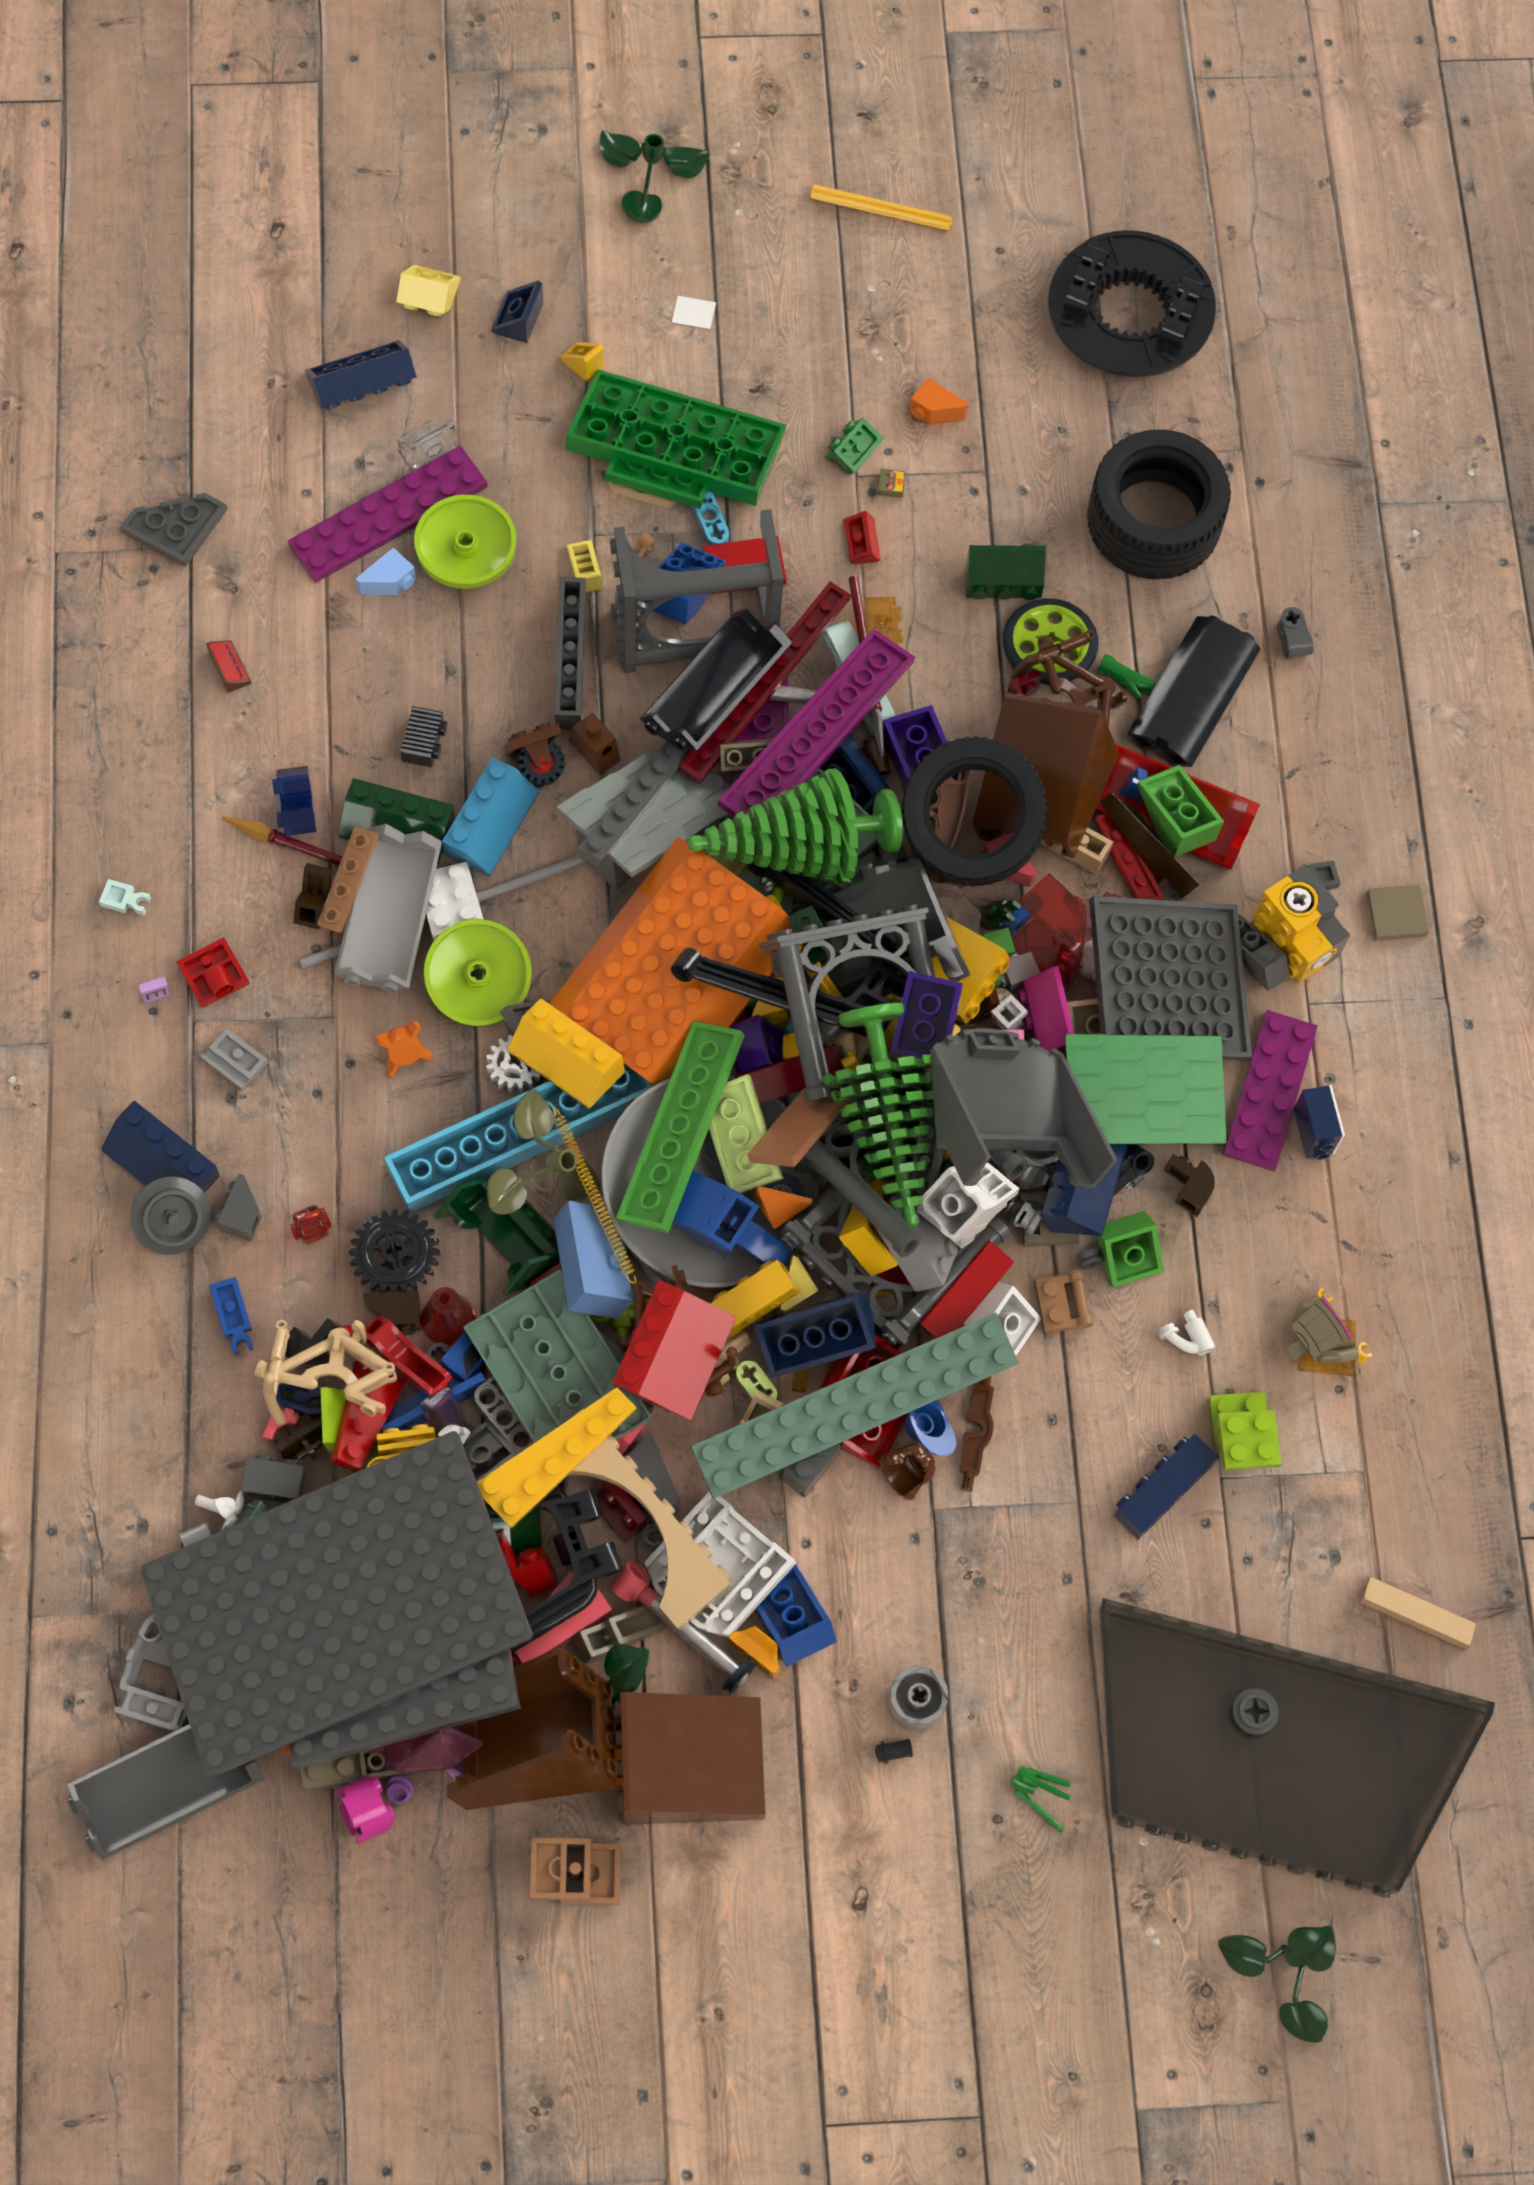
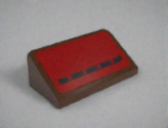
M232 640L206 643L208 653L228 693L252 683Z

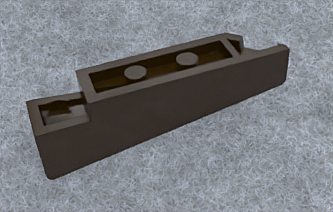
M1112 792L1099 801L1159 883L1166 878L1181 899L1199 886V883L1168 852L1133 804L1119 800Z

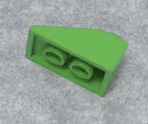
M1180 765L1138 781V789L1158 837L1174 858L1216 841L1224 821Z

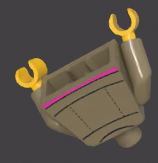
M1324 1288L1319 1289L1317 1295L1299 1303L1291 1326L1297 1339L1284 1347L1293 1361L1305 1353H1308L1315 1363L1322 1362L1324 1364L1351 1361L1365 1363L1372 1356V1353L1364 1354L1362 1352L1368 1346L1366 1342L1353 1347L1356 1345L1355 1339L1330 1304L1333 1297L1326 1299L1323 1296L1326 1291Z

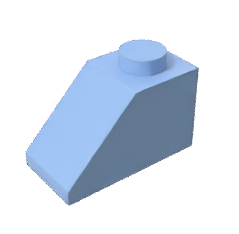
M392 548L356 578L357 591L361 595H398L403 590L411 588L416 580L415 568L395 548Z

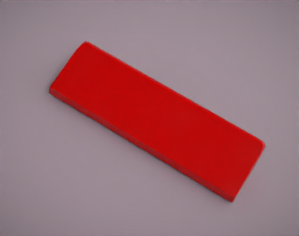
M988 1240L919 1322L920 1326L933 1339L959 1329L1013 1265V1260L993 1242Z

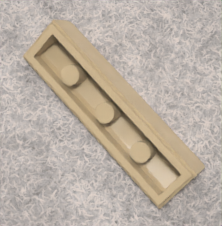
M1370 1576L1360 1600L1361 1604L1464 1650L1470 1646L1476 1623Z

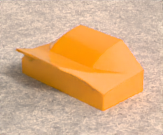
M756 1626L732 1633L728 1644L744 1657H750L749 1661L753 1664L757 1663L756 1666L774 1679L780 1671L778 1644Z

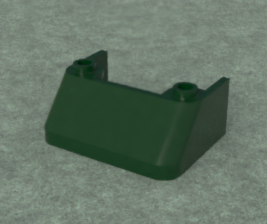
M490 1176L460 1184L434 1214V1217L438 1220L452 1215L455 1218L456 1224L461 1228H479L512 1264L507 1269L510 1282L503 1290L505 1295L528 1288L532 1280L547 1272L560 1261L555 1230L527 1200L513 1213L495 1214L488 1205L487 1185Z

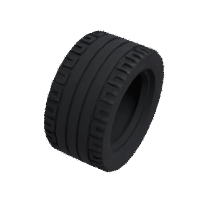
M1167 429L1137 432L1114 444L1112 449H1109L1106 455L1103 456L1102 462L1099 463L1087 510L1089 533L1092 535V540L1096 544L1097 549L1115 567L1134 576L1147 579L1174 578L1198 568L1199 565L1204 563L1205 559L1210 557L1218 543L1231 500L1229 476L1225 472L1226 469L1222 465L1221 460L1201 441L1187 434ZM1159 481L1168 483L1187 495L1193 503L1197 515L1188 523L1178 527H1151L1135 519L1126 510L1121 501L1120 494L1130 486L1140 482Z
M967 736L939 745L935 750H931L927 756L925 755L921 762H918L916 768L911 772V776L908 778L904 789L902 821L905 835L912 851L917 858L921 859L923 865L929 871L954 884L974 887L984 886L1009 878L1023 868L1037 851L1044 834L1047 819V800L1038 772H1036L1028 759L1021 755V752L1015 750L1011 745L1008 746L1005 742H999L996 739L991 740L988 737L981 738L978 736L969 738ZM969 770L986 771L1005 781L1016 796L1020 812L1019 821L1012 836L999 848L977 855L960 853L945 845L935 834L929 819L930 805L937 789L953 775Z

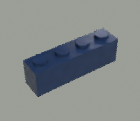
M1195 1433L1189 1439L1184 1436L1174 1446L1173 1449L1176 1452L1170 1458L1165 1455L1154 1466L1157 1471L1151 1477L1146 1474L1135 1485L1138 1490L1132 1496L1127 1493L1116 1504L1119 1509L1114 1517L1138 1540L1218 1460L1219 1456Z

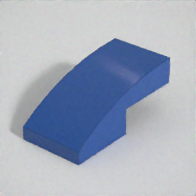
M752 1220L735 1244L755 1257V1262L760 1265L771 1260H779L786 1265L793 1253L780 1240Z

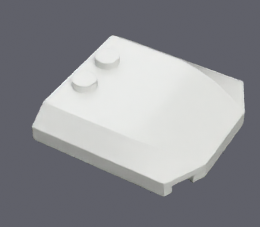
M708 1492L683 1520L694 1532L691 1535L692 1539L697 1544L702 1542L712 1553L709 1559L717 1567L721 1564L730 1574L731 1578L728 1581L731 1583V1586L690 1622L700 1631L729 1638L793 1568L796 1561L775 1542L772 1543L738 1514L721 1496L712 1499L710 1492ZM664 1541L645 1561L655 1591L662 1598L668 1576V1560Z

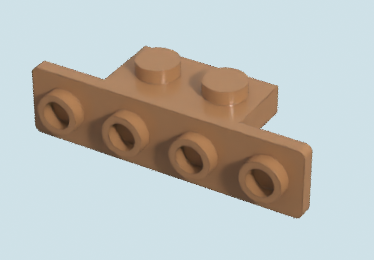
M354 827L317 922L320 927L338 933L343 932L379 839L377 833Z

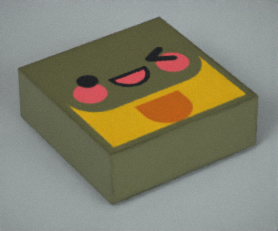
M880 469L878 495L903 497L905 471Z

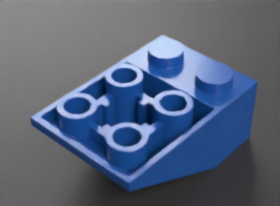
M681 543L658 568L678 572L724 567L726 561L691 545ZM709 593L679 596L664 602L653 611L686 625L700 610ZM651 600L642 601V603L652 602Z
M692 1171L672 1224L725 1258L732 1251L759 1208V1205L738 1191L696 1171Z

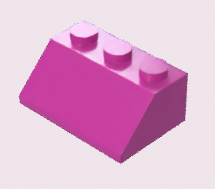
M1056 966L1024 980L1021 990H1018L1019 1003L1025 1006V1009L1028 1011V1014L1024 1017L1026 1031L1030 1030L1031 1037L1040 1041V1047L1050 1052L1055 1048L1062 1052L1066 1058L1065 1035L1074 1034L1059 967Z

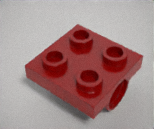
M224 937L176 961L201 1008L250 984Z

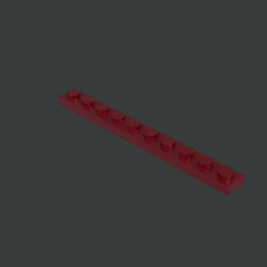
M829 581L786 634L792 641L791 645L700 748L691 751L679 765L680 772L698 784L703 782L720 761V744L732 743L737 740L850 601L851 594Z

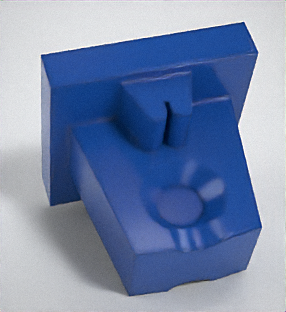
M1139 767L1130 774L1128 780H1126L1125 785L1119 790V795L1142 803L1143 798L1137 783L1147 778V771Z

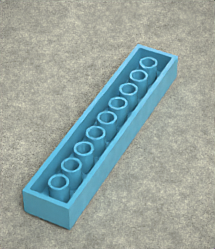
M624 1064L625 1073L590 1109L550 1081L533 1089H536L539 1095L548 1103L555 1120L565 1116L563 1120H567V1122L563 1125H558V1128L568 1124L569 1127L566 1129H571V1131L562 1134V1137L573 1133L569 1138H575L619 1118L637 1097L653 1087V1085ZM527 1092L384 1157L386 1168L409 1214L450 1196L460 1184L491 1176L499 1169H509L550 1150L537 1143L534 1137L522 1139L515 1130L513 1120L515 1108ZM555 1121L549 1134L540 1136L542 1140L552 1145L565 1143Z

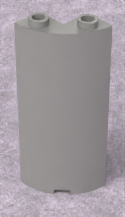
M387 824L368 828L369 831L377 833L379 839L348 916L334 974L344 978V982L348 985L359 986L363 984L381 988L389 993H396L398 989H409L442 841L424 831L404 834Z

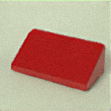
M865 510L845 518L844 525L851 564L881 561L873 516Z

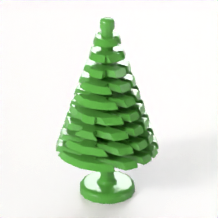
M834 768L823 772L820 778L817 775L807 780L806 784L805 782L798 784L791 791L785 790L780 795H777V797L773 796L763 801L762 805L758 804L750 807L745 815L743 811L737 813L733 818V822L728 818L719 824L718 830L713 825L706 828L704 836H690L688 838V848L691 852L706 849L707 854L713 857H718V851H720L723 858L733 861L737 857L742 863L751 864L753 861L759 867L765 868L769 865L771 869L782 872L783 869L793 874L801 872L804 877L819 878L821 881H832L836 884L847 886L851 883L850 879H853L856 872L854 867H857L858 859L855 848H858V833L875 831L882 850L887 853H896L902 844L903 821L898 799L890 789H883L877 793L873 805V815L856 817L848 785L841 772Z
M903 1003L880 1004L851 1010L838 1016L839 1023L843 1027L865 1026L872 1064L856 1066L857 1071L849 1068L836 1071L837 1076L827 1074L822 1077V1080L826 1087L838 1088L842 1087L843 1084L850 1085L841 1088V1092L833 1091L830 1094L834 1102L844 1103V1101L848 1100L855 1102L839 1109L843 1118L871 1116V1113L874 1112L883 1114L868 1117L866 1121L861 1119L847 1124L851 1133L873 1132L874 1129L886 1130V1132L872 1134L871 1137L864 1136L858 1138L856 1142L860 1148H875V1146L879 1145L889 1146L888 1149L879 1150L872 1154L868 1153L864 1156L868 1164L892 1161V1166L874 1170L873 1173L877 1179L895 1177V1183L881 1187L885 1194H900V1199L891 1201L890 1204L894 1210L901 1209V1218L913 1228L919 1224L915 1206L921 1205L922 1196L911 1197L910 1191L923 1188L925 1178L910 1180L909 1174L926 1170L927 1161L906 1163V1158L928 1153L929 1143H918V1145L904 1146L903 1143L916 1140L919 1137L925 1138L930 1136L932 1125L914 1126L912 1129L900 1128V1126L914 1124V1121L923 1122L933 1118L934 1108L910 1109V1112L906 1113L900 1110L912 1108L911 1105L914 1104L918 1106L928 1104L934 1100L933 1090L927 1092L920 1090L932 1084V1072H927L926 1075L919 1074L926 1072L927 1067H931L932 1054L922 1055L923 1058L917 1059L914 1056L898 1058L899 1063L888 1060L882 1022L902 1016L904 1013ZM909 1088H914V1089L920 1090V1091H912V1092H910V1091H909ZM857 1101H864L865 1104H859Z

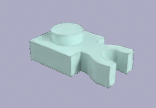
M108 879L99 904L101 907L125 914L127 909L131 908L137 914L144 916L146 913L145 907L138 906V903L140 901L150 903L151 896L145 892L134 893L133 886Z

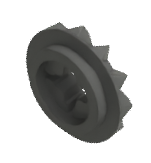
M1251 1688L1238 1695L1234 1701L1232 1713L1235 1724L1243 1729L1244 1733L1257 1736L1269 1732L1275 1726L1279 1716L1277 1702L1271 1694L1262 1689ZM1254 1700L1258 1710L1267 1712L1259 1715L1256 1723L1253 1715L1244 1713L1252 1708Z

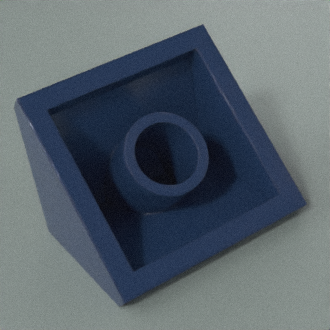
M538 280L507 291L491 331L497 335L528 343L543 306L542 283Z

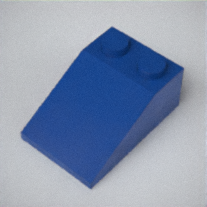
M795 1564L755 1609L768 1637L778 1644V1655L785 1667L837 1642L831 1620Z

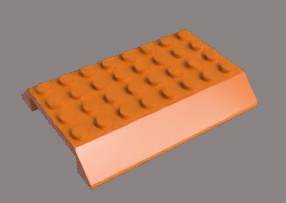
M677 837L549 1004L620 1053L625 1065L655 1086L671 1078L693 1021L730 1028L751 1000V998L700 982L694 978L690 982H682L676 979L671 972V966L683 949L692 948L698 951L702 957L705 956L714 961L770 976L773 972L771 966L772 952L764 953V949H760L759 943L767 941V935L775 934L778 931L792 929L793 933L795 931L788 920L790 916L778 905L703 851L691 852L688 848V842Z

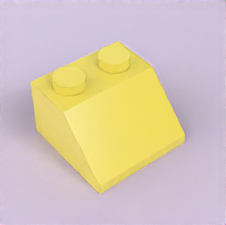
M413 265L401 273L396 302L404 304L403 307L406 309L418 310V308L426 309L430 315L441 316L450 310L461 276Z

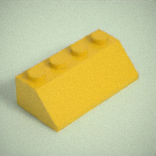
M541 998L522 1016L508 1047V1052L588 1109L625 1073L623 1058L620 1053Z

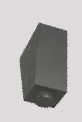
M648 1433L628 1455L638 1466L636 1473L642 1479L647 1477L657 1490L654 1494L659 1500L662 1501L665 1498L675 1510L672 1515L675 1517L679 1512L677 1508L679 1506V1497L654 1438ZM626 1492V1493L629 1495V1497H630L644 1512H646V1513L651 1517V1515H650V1514L648 1513V1511L640 1504V1502H639L638 1500H636V1499H635L632 1495H630L628 1492Z

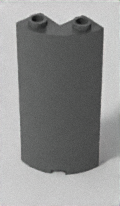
M190 1724L68 1783L71 1796L67 1797V1801L74 1814L79 1812L86 1824L89 1834L84 1837L90 1851L97 1850L101 1859L104 1860L265 1779L256 1759L215 1777L207 1776Z

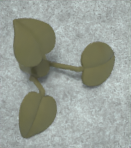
M536 1089L528 1091L515 1108L513 1118L515 1130L522 1139L534 1137L537 1143L551 1149V1152L545 1158L546 1168L522 1175L518 1178L511 1169H499L490 1176L487 1185L488 1205L495 1214L503 1215L517 1211L524 1204L527 1197V1191L520 1183L545 1173L561 1172L557 1178V1186L560 1193L569 1200H579L589 1195L586 1193L587 1190L584 1189L585 1186L582 1185L581 1177L578 1176L579 1172L584 1168H589L586 1172L591 1173L581 1179L584 1180L589 1176L593 1178L583 1183L586 1185L590 1181H595L592 1185L585 1188L588 1189L593 1185H597L596 1188L587 1192L590 1193L596 1189L601 1190L600 1181L586 1160L577 1164V1161L580 1160L577 1158L581 1156L575 1155L572 1150H559L558 1145H552L540 1138V1136H546L551 1131L554 1123L553 1113L548 1103L539 1095ZM583 1163H586V1164H587V1165H586L585 1167H583V1168H578V1171H579V1172L576 1171L577 1168H575V1167H578L579 1165H581V1164H583Z

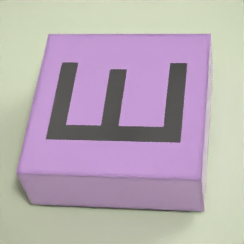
M165 977L139 985L145 1003L171 996Z

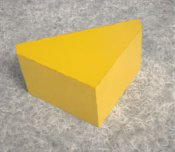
M576 342L560 356V359L587 382L595 376L597 370L604 368V347L601 343Z

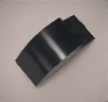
M327 1318L312 1338L306 1332L293 1327L289 1332L290 1337L287 1342L285 1356L289 1359L327 1339L328 1334L333 1329L343 1327ZM327 1351L301 1364V1366L312 1368L317 1365L328 1364L330 1353Z

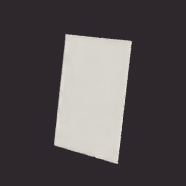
M677 296L672 323L710 329L716 302Z

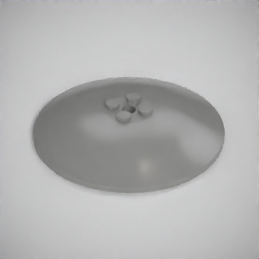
M729 1075L727 1082L735 1079V1076ZM667 1079L649 1088L637 1097L625 1109L609 1135L601 1167V1189L606 1211H608L609 1219L612 1220V1225H614L613 1228L617 1229L616 1233L619 1234L618 1236L624 1245L640 1262L652 1271L675 1281L671 1266L677 1265L678 1271L684 1269L688 1286L707 1289L735 1287L741 1278L748 1275L753 1276L760 1271L759 1268L762 1266L755 1262V1257L736 1245L724 1258L674 1224L671 1225L667 1234L621 1223L616 1219L670 1079ZM778 1098L760 1104L767 1130L787 1108ZM708 1129L693 1171L726 1185ZM779 1166L782 1173L791 1174L801 1182L806 1197L811 1198L812 1203L818 1198V1183L813 1179L809 1171L805 1174L801 1172L797 1174L794 1171V1167ZM756 1189L742 1194L756 1203L753 1198V1193ZM759 1208L751 1219L780 1241L782 1236L779 1232L789 1222L787 1221L778 1228L773 1229ZM800 1213V1214L797 1215L795 1218H793L792 1220H789V1221L793 1222V1221H794L795 1219H797L802 1213Z

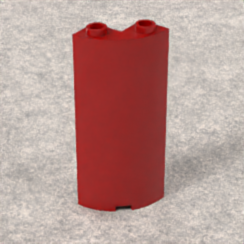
M1116 744L1119 756L1099 801L1112 792L1119 800L1133 804L1158 837L1144 801L1139 803L1119 795V790L1125 785L1130 774L1138 767L1147 771V778L1172 767ZM1187 774L1224 821L1216 841L1189 852L1232 870L1260 804ZM1098 802L1094 812L1097 814L1105 813V809Z

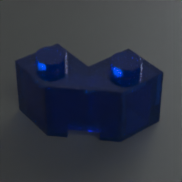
M308 766L276 770L277 779H272L274 795L279 794L281 802V812H276L278 828H284L285 836L317 832Z

